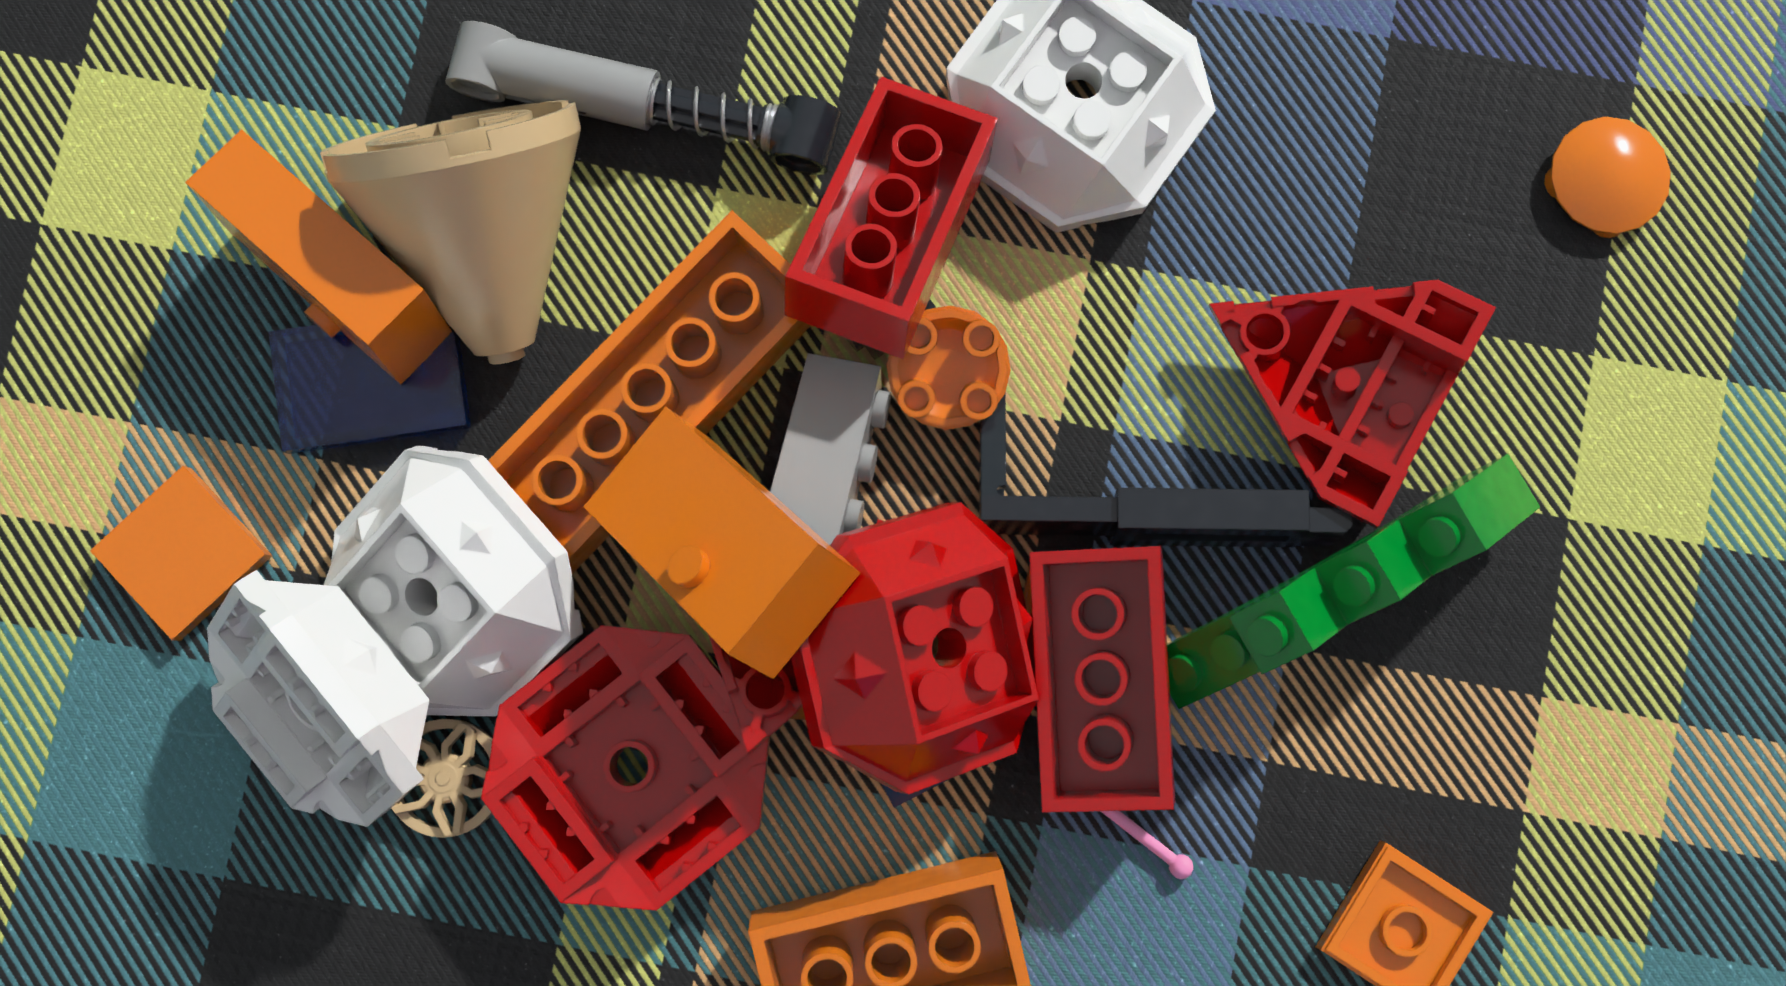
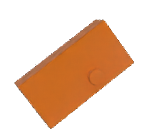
M242 129L185 182L236 239L310 304L304 313L330 338H333L341 331L400 385L453 333L425 290Z
M666 406L583 506L728 655L772 679L776 677L860 574L855 567L711 438Z
M996 851L751 911L748 934L761 986H1031L1004 870Z

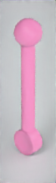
M1100 811L1166 862L1173 877L1185 879L1192 874L1193 862L1188 856L1174 854L1121 811Z

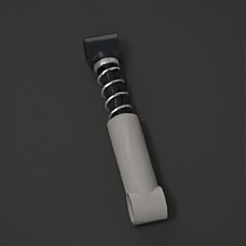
M464 21L460 24L445 80L446 84L453 90L482 101L502 102L505 101V98L524 103L568 100V103L575 102L578 115L646 131L649 130L651 125L653 126L658 121L669 123L674 131L684 126L696 129L701 137L710 132L722 135L727 143L735 138L749 141L752 148L761 147L763 151L767 150L770 153V160L778 166L808 175H823L827 173L842 115L840 110L834 105L809 96L789 95L784 97L783 102L778 105L769 103L768 105L765 104L764 107L753 105L751 98L747 103L726 99L725 92L720 97L699 93L698 86L694 88V91L672 87L671 80L667 82V85H664L658 70L518 39L515 35L502 28L478 21Z

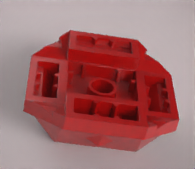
M962 502L944 503L836 535L830 546L855 567L860 574L791 657L811 746L835 759L843 761L886 787L908 795L1017 753L1025 722L1038 702L1039 697L1036 688L1034 642L1031 633L1033 618L1026 610L1013 548ZM937 636L938 651L934 658L932 654V644L934 638Z
M601 625L499 705L492 739L489 768L486 771L481 800L560 903L592 904L657 911L761 827L770 737L750 755L747 753L739 729L740 726L722 675L691 635ZM628 747L640 750L647 758L648 771L640 783H630L624 780L618 772L617 761L619 755Z

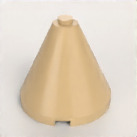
M568 100L534 102L453 115L451 120L418 127L415 123L345 141L320 152L327 181L402 270L425 290L441 316L474 355L488 356L490 364L509 363L519 360L526 355L524 348L533 344L536 338L581 131L575 102L568 103Z

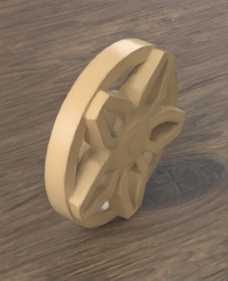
M438 719L425 723L422 736L439 729H453V731L442 742L441 753L435 744L425 739L421 740L420 749L426 752L428 759L424 764L417 762L416 769L424 778L417 785L420 786L424 795L419 801L405 803L402 798L391 808L408 827L431 837L445 838L467 833L483 824L492 815L488 807L484 805L473 818L465 822L468 804L464 796L466 795L472 799L481 797L483 787L477 789L471 787L473 774L485 779L486 771H488L487 768L479 764L471 766L469 761L474 757L476 740L485 749L490 759L492 738L478 726L458 719ZM463 733H466L463 754L453 753L452 746ZM433 801L432 813L439 826L421 820L412 811L425 809ZM453 802L455 806L453 826L450 825L443 810L445 803Z

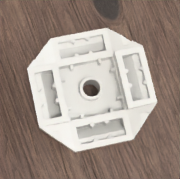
M996 0L946 68L949 101L998 118L990 161L981 181L1055 233L1079 228L1085 224L1111 221L1142 214L1216 111L1196 37L1143 0ZM1072 80H1084L1092 85L1096 95L1085 99L1075 97L1068 91L1066 84Z
M420 445L405 449L334 531L331 566L324 585L340 587L429 698L427 715L496 717L500 704L554 663L583 634L579 610L574 608V582L568 552L483 455L437 450V448Z
M257 570L234 583L207 627L209 660L218 680V683L211 687L213 712L292 809L312 814L321 809L338 820L368 827L424 780L416 769L429 698L340 587L264 580Z

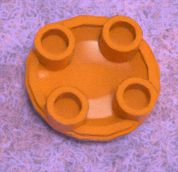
M1601 117L1582 122L1563 137L1552 156V165L1545 175L1544 184L1547 192L1556 198L1557 202L1572 220L1594 231L1600 237L1612 238L1623 232L1640 228L1658 214L1669 194L1671 171L1664 149L1649 131L1630 120Z
M952 305L925 310L904 359L889 354L886 365L890 390L902 411L923 425L944 430L971 426L977 421L992 415L1006 392L1011 371L1007 345L996 326L973 310Z

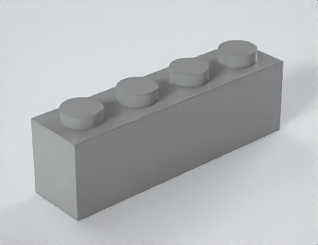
M808 353L770 492L830 545L836 535L861 528L864 501L857 500L861 481L871 483L874 476L878 446L871 445L870 443L874 427L884 429L886 426L891 392L882 391L881 366Z

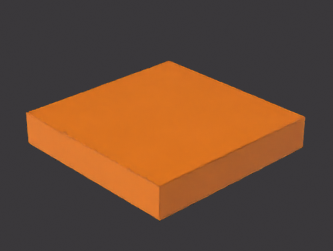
M182 466L90 550L166 635L175 641H181L224 601L234 583L258 570L272 557V554L196 472L187 466Z
M1379 841L1315 947L1374 986H1450L1492 916L1493 911L1388 843Z

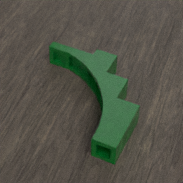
M1506 454L1456 479L1412 509L1323 561L1211 622L1167 643L1169 690L1178 709L1259 672L1264 674L1314 651L1348 624L1400 601L1431 576L1489 549L1540 508L1510 455Z

